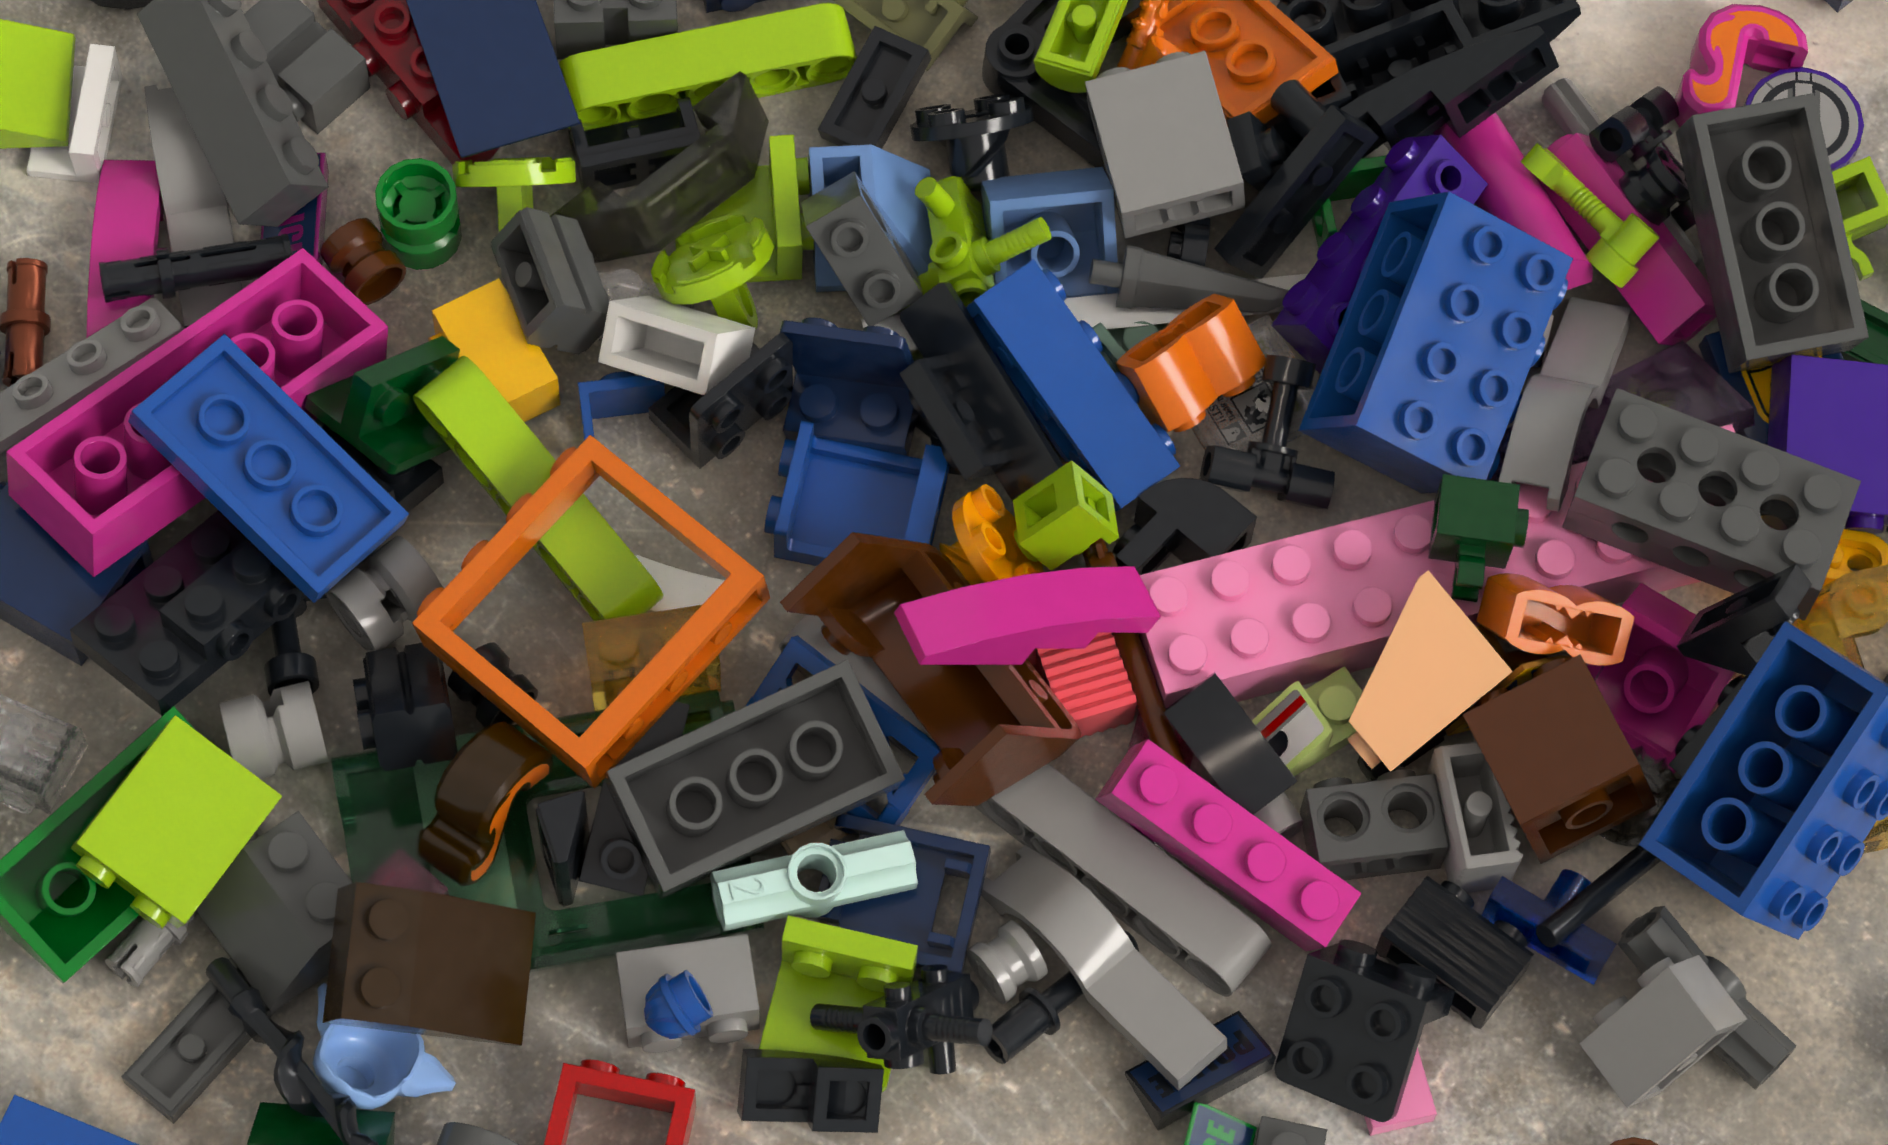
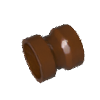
M358 218L346 223L333 232L323 243L320 254L332 272L342 274L345 277L344 286L365 305H370L388 296L399 286L406 275V267L395 252L385 250L382 246V234L373 221L368 218Z

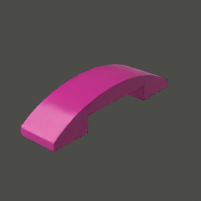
M153 160L103 161L96 196L91 239L86 338L117 320L128 310L139 306L150 298H154V295H144L105 303L99 271V262L122 261L155 255V249H158L159 222L164 219V206L156 164Z

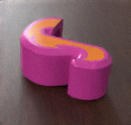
M1731 4L1711 13L1699 30L1691 52L1690 69L1683 75L1675 96L1679 109V116L1675 118V121L1679 128L1692 115L1734 108L1736 106L1744 64H1748L1753 69L1774 73L1780 69L1802 67L1808 54L1805 33L1790 17L1780 11L1761 5Z

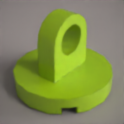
M552 157L495 158L491 161L474 162V165L472 160L455 161V164H452L453 181L456 187H497L499 232L519 210H523L526 207L533 208L532 185L576 182L575 160H572V157L555 158V160H552Z
M728 214L709 219L682 233V236L676 239L679 248L673 251L670 256H668L665 249L657 255L651 269V274L662 299L672 304H695L711 300L719 317L757 329V312L746 281L754 277L766 265L774 250L772 239L762 219L754 216L751 222H747L744 215Z

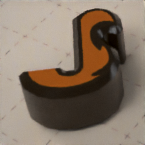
M505 721L491 724L479 731L460 748L440 778L434 797L437 813L432 822L419 832L417 838L418 856L461 887L477 883L488 872L495 861L517 794L521 790L528 791L552 772V753Z

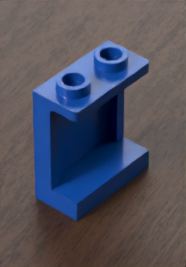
M801 421L797 440L785 439L781 453L778 476L787 477L783 497L771 496L765 520L764 532L774 534V558L818 566L852 532L933 545L949 476V463L946 461L941 447L926 444L923 459L818 438L814 435V423Z

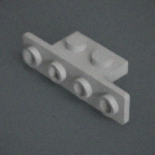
M150 298L139 306L128 310L123 316L85 340L77 342L69 350L34 372L21 377L16 383L0 392V453L19 441L24 440L184 330L181 323L157 298Z

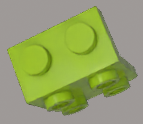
M794 135L769 136V165L681 170L673 175L671 186L676 249L679 248L676 239L682 236V233L709 219L728 214L744 215L747 222H751L755 216L763 220L772 239L774 250L766 265L746 283L802 279L803 250H814V239L805 226L803 213H800L799 195L810 194L807 157L796 158Z

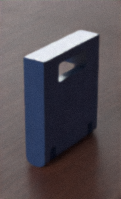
M848 814L837 816L834 828L847 834L860 835L859 840L904 830L908 840L911 842L916 860L918 885L913 890L836 906L829 913L817 919L839 924L838 927L918 945L916 968L921 969L927 965L942 964L947 966L948 972L963 973L967 958L966 953L967 949H969L990 858V846ZM831 839L829 846L837 845V844H841V843H846V842H845V841L836 840V839ZM822 874L818 892H823L831 887L825 874ZM945 874L969 879L956 938L932 932Z

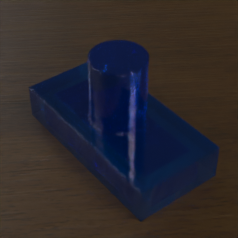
M1563 869L1544 900L1502 876L1489 896L1482 912V916L1493 924L1496 920H1503L1513 925L1524 935L1528 942V947L1592 985L1595 984L1617 945L1584 924L1552 948L1545 946L1538 939L1536 927L1591 884L1583 875L1568 869Z

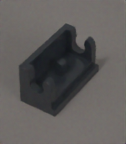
M690 98L677 99L678 108H676V112L586 131H584L582 121L579 119V125L570 127V130H568L569 140L583 196L670 179L676 172L681 170L703 169V142Z

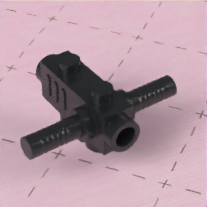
M942 964L922 967V978L912 983L892 982L885 984L884 996L863 1005L861 1008L817 1003L812 1008L810 1014V1022L815 1030L857 1033L859 1044L867 1053V1058L883 1059L886 1068L907 1069L922 1065L924 1063L923 1050L928 1048L930 1073L938 1075L956 1071L954 1043L986 1046L992 1038L993 1031L990 1020L974 1018L973 1011L977 1008L980 997L977 986L970 979V974L948 972L947 966Z

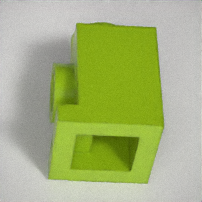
M1072 460L1013 500L1017 528L1014 531V537L1019 549L1029 560L1033 562L1040 561L1051 571L1073 556L1083 553L1100 538L1108 544L1119 538L1112 493Z

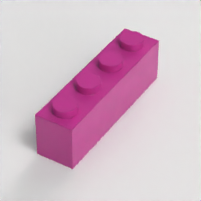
M1149 739L1130 747L1095 799L1304 951L1326 948L1362 894Z

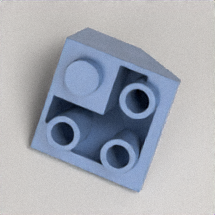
M871 144L809 147L810 194L808 198L855 171L918 272V276L928 271V264L933 262L929 255L933 242L927 207L915 195V187L922 179L931 177L930 169ZM814 241V250L812 251L816 292L846 291Z

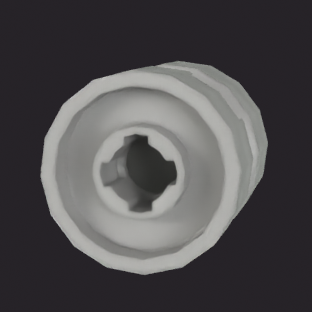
M395 536L369 555V568L367 570L354 568L325 593L328 602L340 621L367 652L385 649L404 635L403 623L406 620L413 622L417 618V611L422 601L433 590L442 587L428 563L402 536Z
M309 681L274 689L270 700L265 702L253 694L219 703L232 758L259 779L275 775L278 765L286 763L293 770L329 762Z

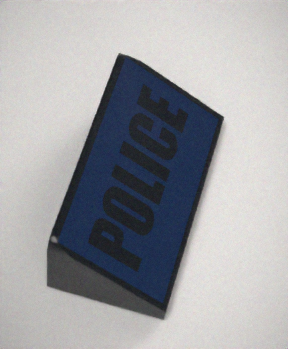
M1240 1011L1213 1024L1227 1037V1049L1179 1091L1148 1060L1125 1071L1127 1080L1158 1131L1192 1113L1195 1101L1209 1104L1272 1070L1276 1056L1270 1046Z

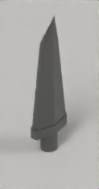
M1126 245L1123 263L1092 259L1089 273L1090 284L1118 288L1116 307L1132 309L1133 307L1187 309L1212 294H1218L1234 299L1240 312L1266 313L1282 306L1283 298L1289 291L1131 245Z

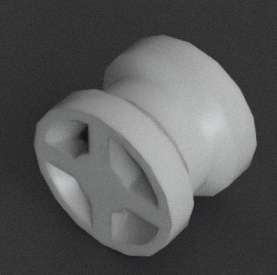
M1009 920L1000 926L997 937L989 943L977 942L967 949L966 954L975 974L987 991L1001 1004H1006L1016 997L1017 987L1024 982H1037L1048 973L1046 962L1039 949L1026 931L1013 920Z

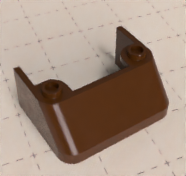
M852 532L780 603L787 612L818 616L824 623L821 626L824 638L839 653L849 655L852 652L858 656L871 657L936 742L941 751L933 757V765L937 772L933 775L935 784L924 794L932 805L978 806L1057 759L1081 738L1080 729L1073 717L1028 659L1022 665H919L894 614L895 610L903 603L970 586L969 582L946 555L930 544Z

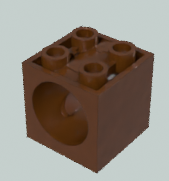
M1581 654L1570 660L1559 658L1542 665L1534 672L1533 679L1511 690L1501 688L1491 691L1474 704V709L1463 714L1540 864L1657 805L1637 758Z

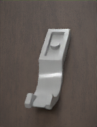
M157 85L145 86L150 135L171 252L234 243L226 197L173 88L158 90ZM241 281L178 291L184 328H187L241 291Z
M1570 297L1540 374L1537 373L1530 378L1523 392L1498 482L1512 484L1518 482L1548 488L1546 509L1559 512L1568 490L1574 451L1584 416L1588 407L1596 409L1600 407L1630 329L1631 308Z
M1024 845L1016 852L1017 861L994 881L987 877L985 878L981 896L1001 916L1008 913L1018 917L1044 939L1068 967L1080 985L1086 1000L1178 1091L1227 1049V1037L1135 949L1130 938L1111 912L1070 872Z

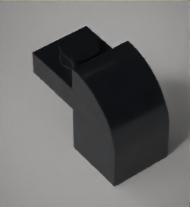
M1194 478L1165 480L1151 486L1138 496L1134 523L1136 524L1131 526L1121 536L1114 546L1112 553L1116 556L1115 560L1118 567L1135 566L1139 575L1154 572L1171 554L1175 555L1185 564L1244 549L1251 543L1257 516L1222 488L1207 481Z

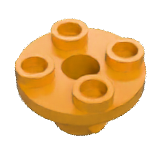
M983 484L976 490L968 492L954 503L952 521L958 541L952 545L939 543V549L954 563L970 585L1044 572L1040 561L1033 562L1029 560L1019 549L1014 537V531L1017 529L1015 517L1005 508L1001 497L994 488Z

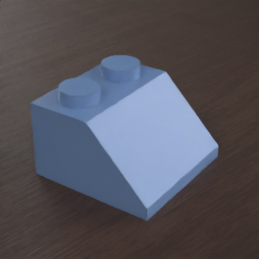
M1103 167L1005 176L981 181L983 220L986 237L989 241L1021 227L1038 217H1042L1046 221L1052 235L1051 240L1001 263L1000 271L993 274L995 285L1034 259L1041 270L1048 269L1058 278L1065 290L1066 298L1118 293V288L1089 283L1092 259L1118 263L1114 189Z

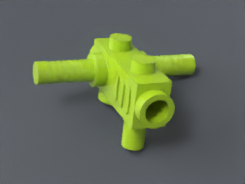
M926 177L919 181L915 187V195L927 207L933 242L929 250V255L933 262L928 264V271L919 275L923 295L938 283L950 282L965 307H967L974 299L995 286L993 274L1000 271L1001 263L1052 238L1046 221L1042 217H1038L1021 227L989 241L986 237L981 203L971 194L970 189L961 177H946L938 182L932 177Z

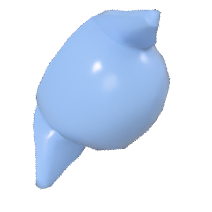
M323 983L317 988L318 1015L316 1023L321 1039L314 1052L312 1064L315 1074L325 1089L331 1093L350 1096L356 1108L362 1110H373L382 1107L397 1096L416 1098L426 1094L453 1090L456 1084L454 1077L442 1066L436 1057L425 1052L424 1041L420 1034L323 1023L327 983Z

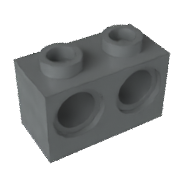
M855 171L801 202L806 228L868 326L880 323L923 296L918 272Z
M1403 769L1384 773L1377 778V781L1352 784V780L1349 778L1336 777L1320 781L1312 789H1306L1300 808V816L1303 819L1302 828L1307 854L1341 879L1352 880L1441 868L1449 846L1435 774L1416 776L1414 771ZM1394 810L1409 811L1416 816L1420 825L1411 829L1399 827L1391 820L1389 813ZM1335 817L1346 819L1354 826L1356 833L1346 837L1335 835L1328 830L1324 822Z

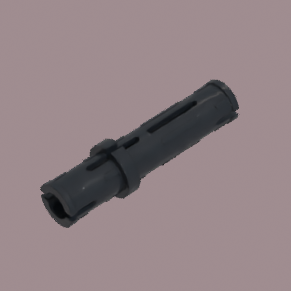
M282 234L281 236L268 237L266 239L241 241L188 251L169 252L168 248L165 247L155 249V255L122 261L99 262L105 303L131 297L162 294V298L166 299L176 297L175 291L260 278L292 256L288 234Z

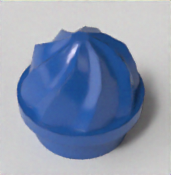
M684 970L674 977L668 973L659 977L658 982L651 987L645 997L644 1015L648 1027L657 1034L669 1039L682 1038L688 1035L694 1036L701 1032L700 1024L713 1017V1011L706 995L688 970Z

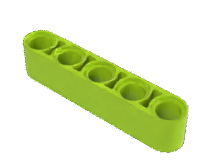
M821 3L586 51L561 60L559 65L578 118L581 119L584 131L676 112V108H678L677 99L685 97L690 98L693 111H699L833 83L847 77L857 59V54L843 7L834 3Z
M461 356L413 395V400L422 415L506 516L519 498L527 493L534 494L550 477L551 468L556 461L485 374L466 356ZM584 494L573 503L533 546V549L593 621L611 638L615 639L664 597L662 590L651 574Z

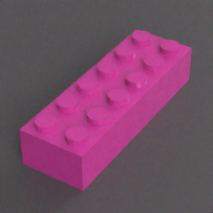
M304 248L6 451L9 496L93 577L206 498L128 420L134 408L223 334L227 335L314 421L317 417L304 407L308 394L353 376L357 371L386 360L388 325Z

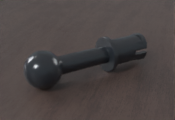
M1124 930L1135 949L1139 952L1138 944L1134 937ZM1070 971L1067 972L1042 993L1033 988L1024 989L1019 994V1003L992 1024V1038L989 1044L983 1047L995 1061L1005 1064L1042 1034L1053 1035L1060 1029L1058 1013L1083 994L1080 985Z

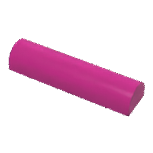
M1497 112L1461 138L1454 133L1447 123L1433 132L1434 135H1442L1488 183L1475 202L1479 208L1572 257L1573 260L1566 275L1568 280L1567 290L1592 282L1593 267L1538 178L1521 163L1524 156Z

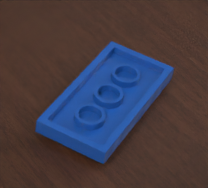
M225 334L131 411L128 422L313 603L319 600L404 525L409 515L385 489Z

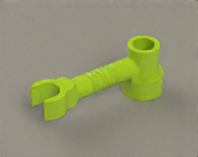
M1536 143L1521 160V163L1546 186L1556 192L1567 204H1570V207L1574 208L1600 234L1601 238L1588 251L1586 257L1599 272L1622 289L1639 271L1636 263L1660 238L1659 235L1634 213H1631L1623 222L1597 196L1589 191L1559 158L1547 148L1544 149Z

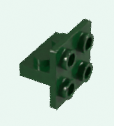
M438 337L357 371L353 376L308 394L304 407L326 424L330 430L340 435L367 456L376 466L389 474H397L451 450L422 415L413 400V395L458 359L460 349L445 337Z

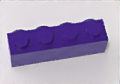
M1442 135L1406 137L1390 149L1384 161L1387 167L1383 169L1372 185L1366 187L1357 195L1351 205L1352 214L1339 232L1331 235L1320 246L1317 252L1318 261L1305 279L1296 283L1284 296L1282 301L1284 308L1271 326L1306 361L1316 364L1315 370L1319 374L1322 372L1389 202L1451 192L1474 205L1488 185Z

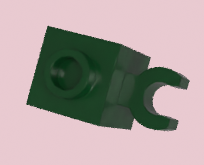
M1447 474L1442 475L1434 500L1428 558L1456 562L1452 583V599L1477 602L1479 589L1483 587L1485 566L1505 569L1513 547H1524L1529 510L1518 508L1519 484Z

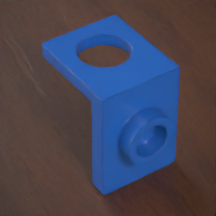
M614 372L603 376L600 380L579 382L578 390L584 440L589 435L594 437L592 419L649 413L648 408L665 395L664 383L641 375L636 376L631 372Z

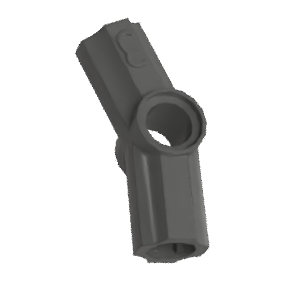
M1665 906L1654 907L1643 916L1636 918L1621 933L1622 937L1617 943L1618 946L1642 974L1667 957L1676 964L1700 955L1747 1018L1744 1023L1712 1050L1752 1088L1756 1090L1794 1051L1797 1045L1746 999V990L1739 978L1721 961L1704 955Z

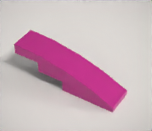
M1135 566L1075 568L1020 575L965 586L903 603L894 612L919 665H1022L1035 648L1085 649L1098 632L1148 633L1161 617Z

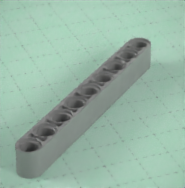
M806 614L780 643L779 647L782 652L791 637L798 635L835 665L848 659L858 682L932 739L871 657L858 656L852 652L849 655H843L835 650L824 638L821 632V626L824 623L818 616ZM799 665L797 668L807 678L813 676L802 666ZM888 736L889 741L914 761L918 759L917 755L895 738ZM1049 763L982 804L974 806L1020 843L1030 847L1070 872L1112 914L1205 986L1222 996L1229 997L1272 946L1268 935L1250 917L1096 801Z

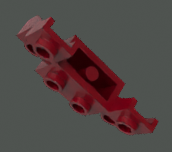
M318 0L322 11L348 40L351 46L366 58L368 76L372 77L376 74L386 85L387 89L385 92L387 98L399 116L404 120L412 117L451 164H455V161L472 160L474 165V162L488 161L496 154L499 148L461 159L406 0Z

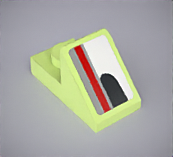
M1344 666L1307 689H1304L1299 681L1292 683L1257 715L1252 722L1293 776H1296L1349 744L1347 739L1356 732L1349 719L1363 691Z

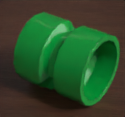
M422 158L405 159L390 166L380 177L375 190L383 246L386 250L395 252L405 267L415 270L433 269L447 262L458 250L462 238L455 182L449 172L438 163Z

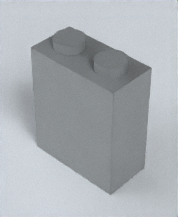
M1206 51L1194 54L1174 52L1163 56L1155 64L1132 70L1126 67L1112 68L1099 74L1096 79L1085 81L1088 108L1107 176L1114 189V201L1125 239L1245 208L1244 182Z

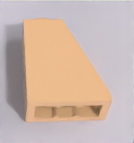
M1429 570L1417 579L1349 719L1356 732L1347 740L1371 769L1382 761L1391 772L1513 672Z

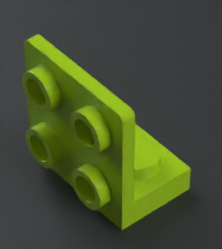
M788 915L782 936V961L759 1049L814 1053L880 1064L884 1068L882 1092L887 1089L891 1069L884 1066L883 1059L867 1058V1053L859 1044L857 1033L815 1030L810 1022V1014L812 1008L817 1003L861 1008L863 1005L884 996L885 984L892 982L912 983L916 972L918 945Z

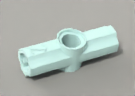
M904 830L832 846L824 843H809L800 847L791 855L713 871L710 875L713 902L723 931L788 917V915L818 918L829 913L836 906L913 890L918 885L916 860L911 842L908 840ZM806 869H816L827 876L831 887L823 892L807 890L801 885L797 874Z

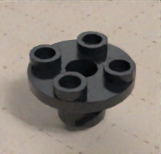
M1009 93L983 96L973 99L975 109L965 111L964 108L951 109V104L916 109V122L910 125L912 140L922 142L939 141L947 149L951 176L961 177L970 189V192L981 191V181L1010 176L1005 148L1009 131L1012 128L1034 121L1032 106L1025 105L1024 97L1010 98Z

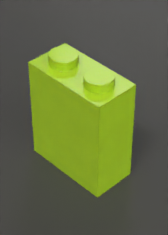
M175 715L163 727L70 849L81 856L76 866L93 881L106 889H109L112 883L116 882L136 897L130 904V907L145 920L160 929H163L167 922L178 929L187 923L281 799L282 795Z

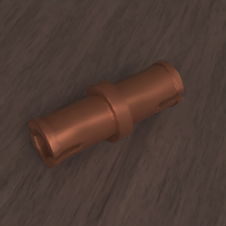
M17 258L16 262L11 260L7 263V311L0 315V331L6 335L2 382L8 387L16 383L21 377L43 366L44 336L48 335L51 331V318L45 313L48 265L41 260L33 258Z

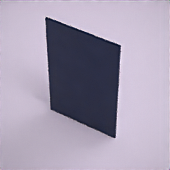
M406 0L461 159L580 124L536 0Z

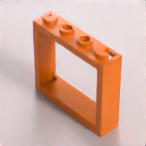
M589 435L578 448L570 447L557 458L551 468L550 477L534 494L527 493L515 502L507 514L506 524L490 541L482 540L468 552L462 562L461 572L445 588H436L427 595L419 606L417 618L412 624L422 644L595 789L605 778L606 772L614 768L768 602L770 594L762 573L593 436ZM601 476L718 571L726 580L588 729L578 737L453 631L590 485Z

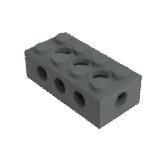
M1616 388L1562 527L1734 594L1797 564L1812 583L1798 606L1800 611L1798 619L1805 621L1821 592L1861 481Z

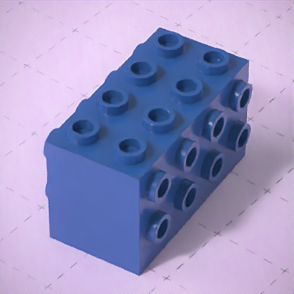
M1451 192L1389 202L1298 431L1421 494L1437 493L1443 474L1490 480L1498 468L1500 461L1498 449L1507 426L1515 419L1522 398L1521 390L1528 372L1543 353L1545 347V337L1543 334L1552 311L1559 306L1568 288L1566 275L1573 258Z
M1785 621L1639 845L1741 916L1799 940L1804 931L1814 928L1824 916L1828 907V899L1826 897L1839 877L1849 874L1859 863L1865 849L1863 841L1876 821H1881L1888 816V684L1841 653Z

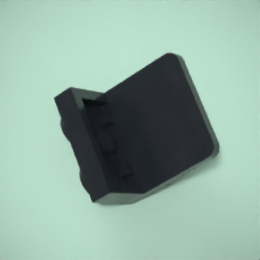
M780 333L760 349L752 343L750 358L705 395L674 386L648 408L649 419L699 469L715 456L718 459L727 457L741 444L747 429L761 418L765 420L774 418L789 403L793 389V342L784 333Z
M1340 940L1337 944L1307 954L1276 1059L1275 1074L1282 1082L1378 1122H1386L1393 1119L1398 1113L1424 1025L1449 1014L1456 990L1435 982L1437 975L1429 969L1409 963H1400L1397 967L1377 959V950L1369 945L1353 940Z

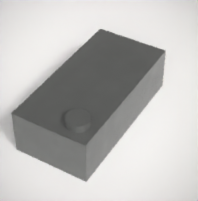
M1814 93L1692 115L1676 131V136L1729 373L1771 366L1791 354L1819 357L1850 351L1869 338Z
M848 659L608 770L604 779L660 899L709 877L713 871L733 866L895 790L905 780Z

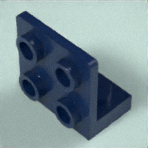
M815 317L805 318L802 322L782 321L780 333H784L793 342V367L796 371L792 397L789 401L783 426L786 439L796 441L801 421L814 423V435L818 438L909 456L918 412L911 404L909 388L899 374L914 363L906 339L899 336L895 331L881 326H867L861 331L839 328L828 320Z

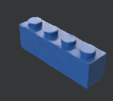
M1033 259L974 299L966 309L1031 414L1065 462L1074 461L1112 493L1115 512H1117L1145 490L1180 467V464L1174 457L1176 448L1167 432L1156 423L1151 425L1138 407L1139 396L1130 380L1121 372L1114 373L1101 354L1103 346L1094 329L1083 320L1078 322L1065 304L1066 293L1058 278L1048 269L1041 270Z

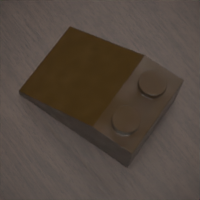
M355 882L338 888L323 1023L522 1046L536 912L424 890Z

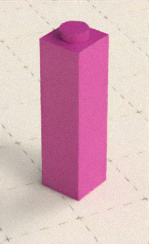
M1575 133L1574 135L1567 134L1562 136L1547 149L1559 158L1573 175L1623 222L1631 213H1634L1659 235L1660 238L1636 263L1639 271L1622 289L1618 286L1616 288L1658 344L1682 347L1716 318L1708 281L1665 224L1662 222L1658 226L1651 223L1631 204L1619 185V179L1626 173L1616 160L1610 163L1602 159L1592 147L1588 135ZM1538 178L1551 201L1586 248L1590 250L1601 238L1600 234L1574 208L1570 207V204H1567L1556 192Z

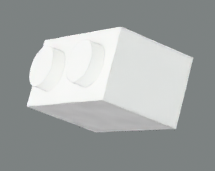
M650 295L609 301L598 362L705 395L750 358L755 327L683 305L672 304Z

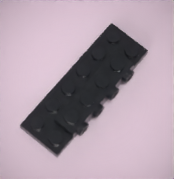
M326 424L321 427L407 512H410L444 483L442 467L432 459L392 475L376 466L367 456L340 435L330 430ZM218 510L72 627L70 633L73 645L163 716L224 664L241 657L248 650L252 641L276 621L288 618L307 596Z

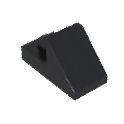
M1795 564L1700 610L1676 647L1685 657L1749 676L1783 623L1786 621L1792 625L1800 616L1798 606L1812 583L1799 566Z

